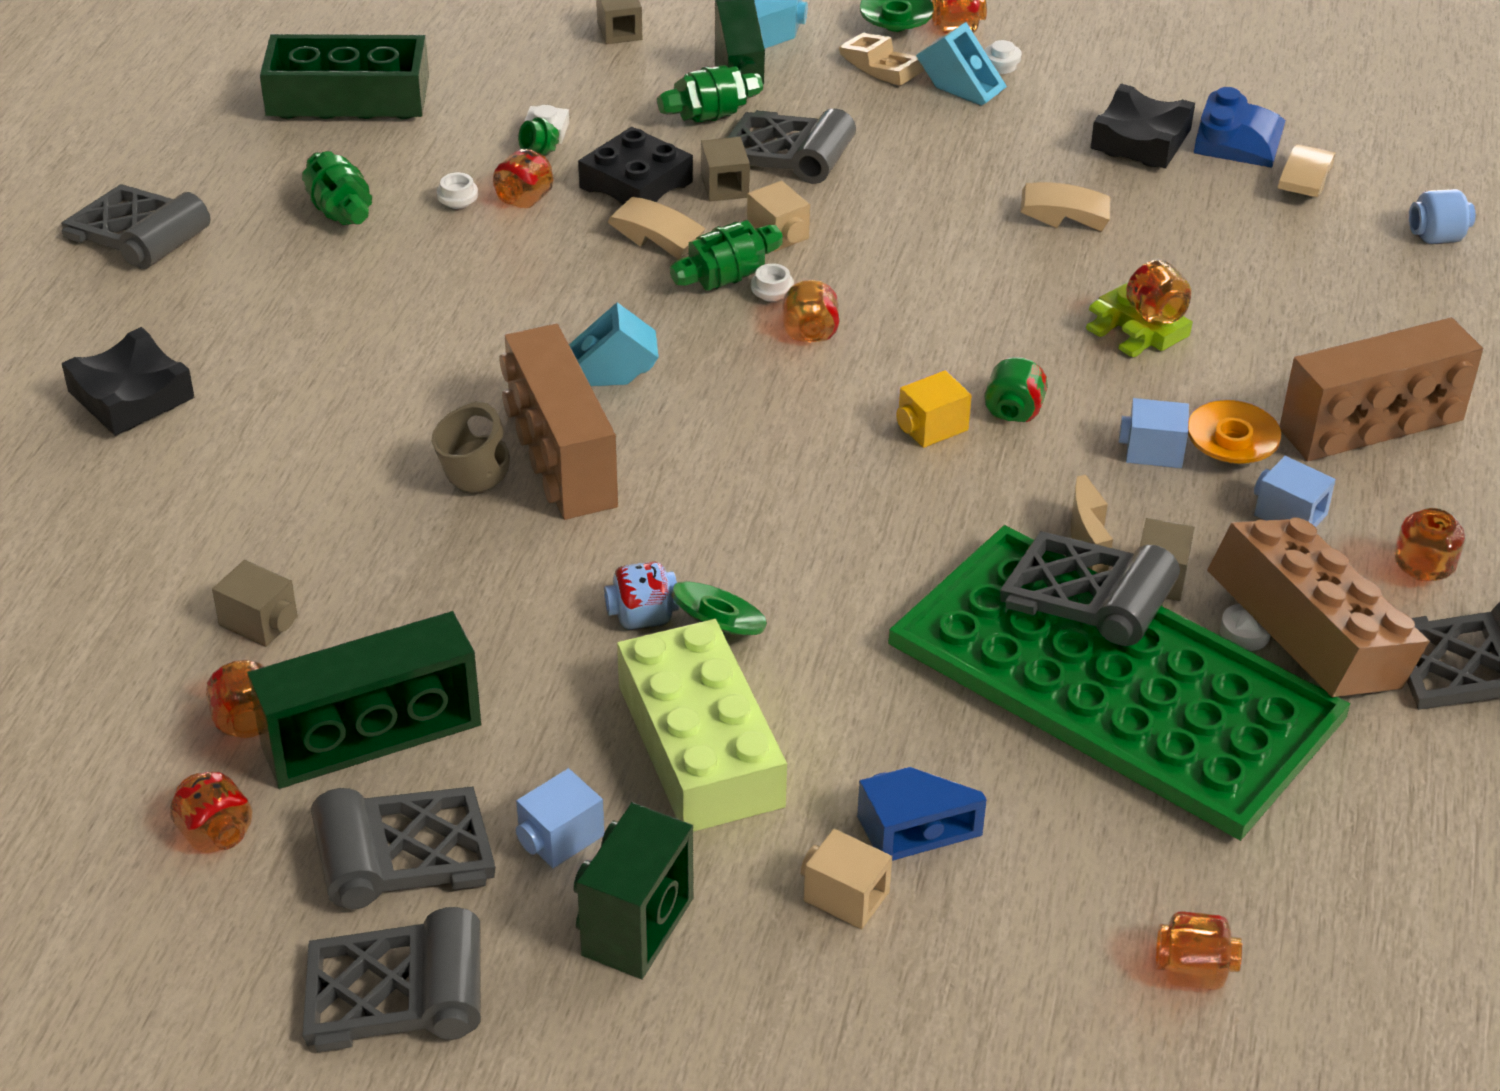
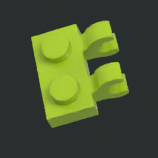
M1128 282L1100 296L1098 300L1089 306V311L1096 314L1097 317L1086 325V329L1096 336L1102 337L1113 328L1121 326L1122 331L1130 335V337L1125 342L1119 344L1118 349L1130 357L1138 356L1150 346L1160 351L1173 346L1190 336L1193 321L1179 314L1172 307L1164 305L1147 295H1142L1139 310L1141 315L1142 312L1144 314L1148 311L1145 317L1148 315L1149 321H1145L1139 312L1131 306L1126 297ZM1128 285V291L1135 305L1136 302L1139 305L1140 300L1137 299L1138 292H1135L1136 286ZM1146 297L1152 299L1148 302L1150 303L1149 305H1143Z

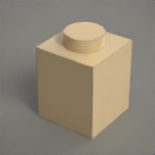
M781 180L747 193V220H749L754 229L766 225H776L783 235V243L778 249L774 250L776 252L809 239L810 204Z
M833 829L820 846L813 845L809 849L802 862L801 875L805 877L804 902L857 928L863 929L890 892L892 856L841 831Z

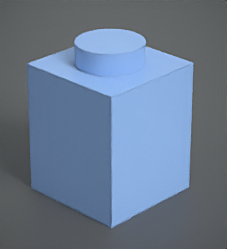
M1133 398L1130 416H1121L1119 443L1127 444L1126 463L1182 468L1188 437L1189 404Z
M1284 456L1271 470L1265 469L1260 474L1254 487V494L1258 496L1254 516L1266 521L1285 520L1296 517L1304 519L1317 527L1328 515L1336 479Z
M569 768L516 800L518 815L516 834L521 845L528 853L532 855L537 853L552 868H555L603 837L605 833L603 799Z

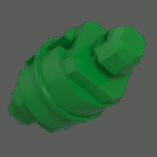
M726 65L712 68L702 67L698 71L688 72L683 78L674 83V89L660 94L657 97V105L660 113L665 115L680 113L684 121H717L721 117L733 115L739 108L746 105L747 98L754 97L763 91L761 76L758 74L749 73L741 75L737 66L730 68Z
M332 151L313 153L307 159L306 169L302 172V180L310 200L318 210L322 211L327 218L333 221H339L342 225L362 224L368 218V207L372 205L373 196L370 194L369 186L360 170L351 164L348 159L341 155H335Z
M749 220L733 222L723 227H715L711 232L698 236L695 240L688 242V256L675 261L670 266L671 278L676 285L686 286L699 281L707 291L714 288L718 289L730 283L736 284L742 278L755 274L760 266L765 265V254L778 249L782 245V232L776 225H766L754 229Z

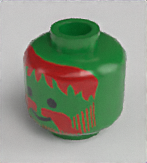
M1010 357L1001 360L991 373L984 393L985 405L992 415L1000 419L1029 422L1039 414L1048 388L1047 376L1039 365L1023 357Z

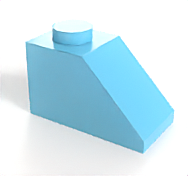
M754 0L764 49L794 39L799 25L806 23L808 2L802 0Z
M967 22L937 39L916 55L936 88L982 106L1007 87Z
M618 302L569 344L590 386L627 385L639 374L648 372L659 358L656 330Z

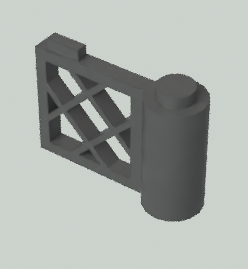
M837 108L824 111L819 119L778 115V112L756 110L755 113L745 112L727 138L741 137L744 147L751 146L745 149L750 166L793 170L798 178L804 182L817 184L827 178L856 134V125L848 113ZM751 127L761 128L752 132L749 131ZM792 131H799L790 135L786 134ZM774 137L777 138L775 140L763 144L761 143V141L768 140ZM785 149L788 150L787 154L775 153Z
M120 184L61 222L63 227L61 231L63 237L80 243L88 240L120 250L122 256L129 264L147 269L207 228L211 220L209 211L203 201L191 192H183L172 199ZM123 230H125V231L122 232L121 234L113 233V232H118V231H123Z
M1040 531L1001 588V602L1006 603L1007 609L1034 615L1036 611L1094 625L1109 642L1121 646H1131L1137 644L1145 634L1177 581L1180 567L1174 555L1157 545L1141 546L1134 553ZM1047 550L1066 555L1067 558L1044 563L1041 557ZM1097 564L1113 567L1112 570L1091 575L1087 567ZM1075 570L1080 579L1058 584L1054 576ZM1043 580L1047 588L1036 591L1021 588L1025 584ZM1088 591L1093 596V600L1089 605L1067 599V597Z
M1500 602L1491 612L1429 621L1427 616L1412 618L1415 627L1430 641L1429 643L1436 645L1429 656L1422 654L1407 680L1418 710L1500 698V679L1485 681L1472 675L1480 664L1500 673ZM1482 631L1485 642L1480 648H1477L1457 638L1460 634ZM1448 650L1469 659V662L1460 670L1439 660ZM1431 672L1452 681L1449 687L1426 690L1423 680Z
M474 786L364 798L358 791L350 788H336L319 795L312 804L311 815L329 900L337 906L348 909L364 908L376 900L384 891L450 883L453 890L486 886L487 879L495 877L496 866ZM463 806L466 812L465 818L457 826L436 815L441 809ZM403 814L413 821L403 832H400L382 822L381 816ZM424 827L446 837L435 850L414 839ZM458 843L475 852L478 860L459 863L446 855ZM404 850L423 860L418 868L394 870L392 860Z
M445 907L429 914L424 924L309 941L303 1038L307 1046L315 1045L317 1052L353 1047V1039L425 1028L442 1039L454 1040L462 1038L475 1030L481 1022V927L477 915L468 909ZM410 946V955L393 971L378 961L390 949ZM348 955L355 960L336 979L323 972L325 958ZM367 970H370L383 980L362 999L348 988ZM395 989L409 997V1008L407 1011L383 1014L376 1009ZM338 997L353 1007L339 1021L320 1023L321 1013Z

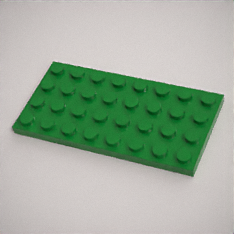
M1005 524L889 629V645L1240 841L1344 722L1351 704L1339 697H1331L1324 689L1163 606L1158 610L1141 640L1131 646H1121L1109 642L1094 625L1036 611L1034 615L1007 609L1006 603L1001 602L1000 590L1034 539ZM1046 550L1041 558L1044 563H1049L1067 557L1063 554ZM1087 567L1091 575L1098 574L1094 570ZM1076 570L1054 576L1058 584L1080 579ZM1043 580L1025 584L1021 588L1036 591L1047 588ZM1088 591L1067 597V599L1089 605L1093 600V596Z

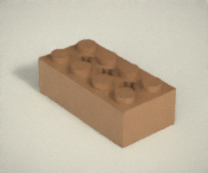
M1453 317L1295 356L1279 425L1281 432L1308 462L1462 421L1465 418L1484 348Z
M558 323L505 334L506 354L499 356L503 378L508 382V390L502 391L503 405L508 418L515 417L516 432L522 446L528 444L529 458L534 473H542L543 488L547 501L549 503L556 502L564 520L617 508L616 434Z
M1294 517L1285 520L1268 521L1259 519L1251 522L1231 523L1207 569L1331 697L1402 689L1430 642L1415 627L1411 617L1392 606L1381 595L1382 592L1376 584L1364 579L1349 565L1348 558L1342 552L1328 545L1317 534L1316 527L1301 518Z

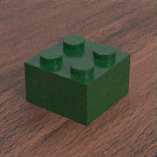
M631 802L620 820H613L608 825L602 838L601 848L592 861L586 860L582 863L574 880L573 890L578 894L579 912L576 918V929L580 930L581 956L643 980L694 899L692 824Z

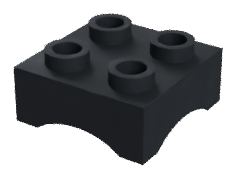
M1120 84L1108 108L1094 120L1090 148L1102 151L1112 157H1124L1142 162L1149 167L1166 169L1191 131L1195 102L1183 99L1173 102L1159 101L1143 95L1133 86Z
M631 126L578 160L579 188L589 193H605L618 200L622 205L631 197L657 202L668 191L679 187L685 188L693 182V155L675 147L673 144L651 136L641 129Z
M142 327L127 333L119 343L103 353L90 357H73L62 362L68 392L114 435L130 430L142 422L163 412L170 411L176 406L195 398L189 368L182 362L169 358L158 347L151 335Z

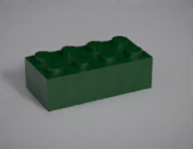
M270 34L260 72L265 116H279L285 119L296 116H318L323 119H330L336 116H357L361 119L373 117H397L400 119L422 117L429 80L426 35Z
M454 611L247 672L260 744L279 789L482 725L475 651Z

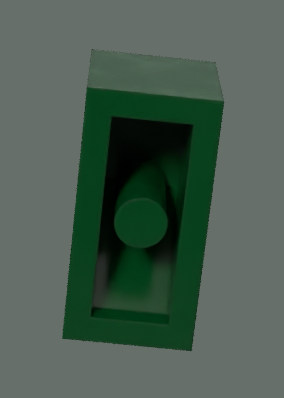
M715 0V67L726 65L728 68L737 66L741 75L749 73L758 74L761 76L762 83L764 84L765 49L755 1Z

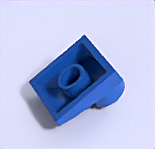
M1221 87L1208 96L1200 120L1194 154L1272 168L1286 120L1269 109L1247 103V98L1238 89Z

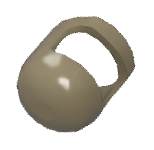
M475 401L447 414L435 427L431 440L449 482L461 491L476 493L489 490L500 483L509 470V450L505 442L501 440L504 435V427L496 409L488 403ZM475 415L488 418L493 422L490 435H475L471 433L467 424L468 419Z

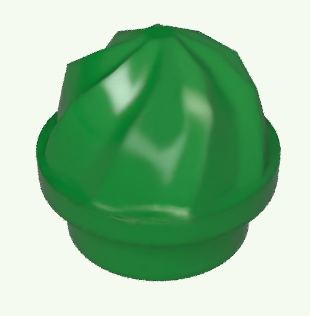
M536 117L532 121L527 120L520 127L518 135L519 146L521 150L529 151L534 157L548 155L556 150V145L559 143L558 129L545 118Z

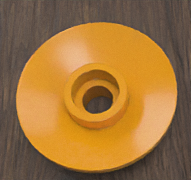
M1235 400L1209 402L1197 408L1191 414L1188 421V436L1194 446L1204 454L1224 462L1244 464L1264 460L1278 449L1281 440V429L1277 421L1265 410L1246 402Z

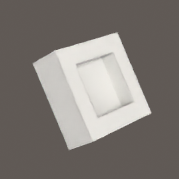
M551 105L530 106L525 121H532L536 117L545 118L558 129L559 144H562L569 125V109L555 108Z

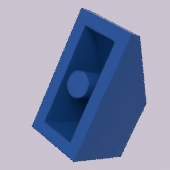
M907 767L892 772L879 773L859 780L857 817L872 846L891 855L892 861L982 836L987 799L982 791L913 767Z

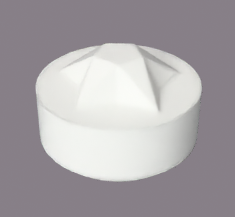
M1240 604L1232 605L1224 611L1220 626L1221 637L1248 651L1259 650L1268 644L1271 635Z

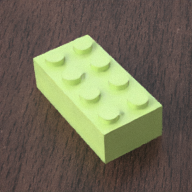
M716 619L617 642L619 688L677 819L692 824L694 832L786 807L787 762Z

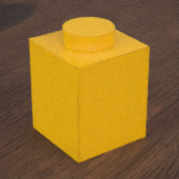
M946 370L900 387L899 408L896 412L898 424L903 432L909 434L923 448L968 431L972 394Z

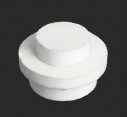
M998 40L984 49L999 74L1013 72L1021 61V50L1010 41Z
M456 172L445 175L441 178L440 185L437 188L439 202L452 209H463L473 203L478 197L476 184L473 183L472 177L465 173Z
M773 263L765 264L756 270V274L751 280V290L757 297L765 301L777 302L791 295L794 290V280L785 266Z

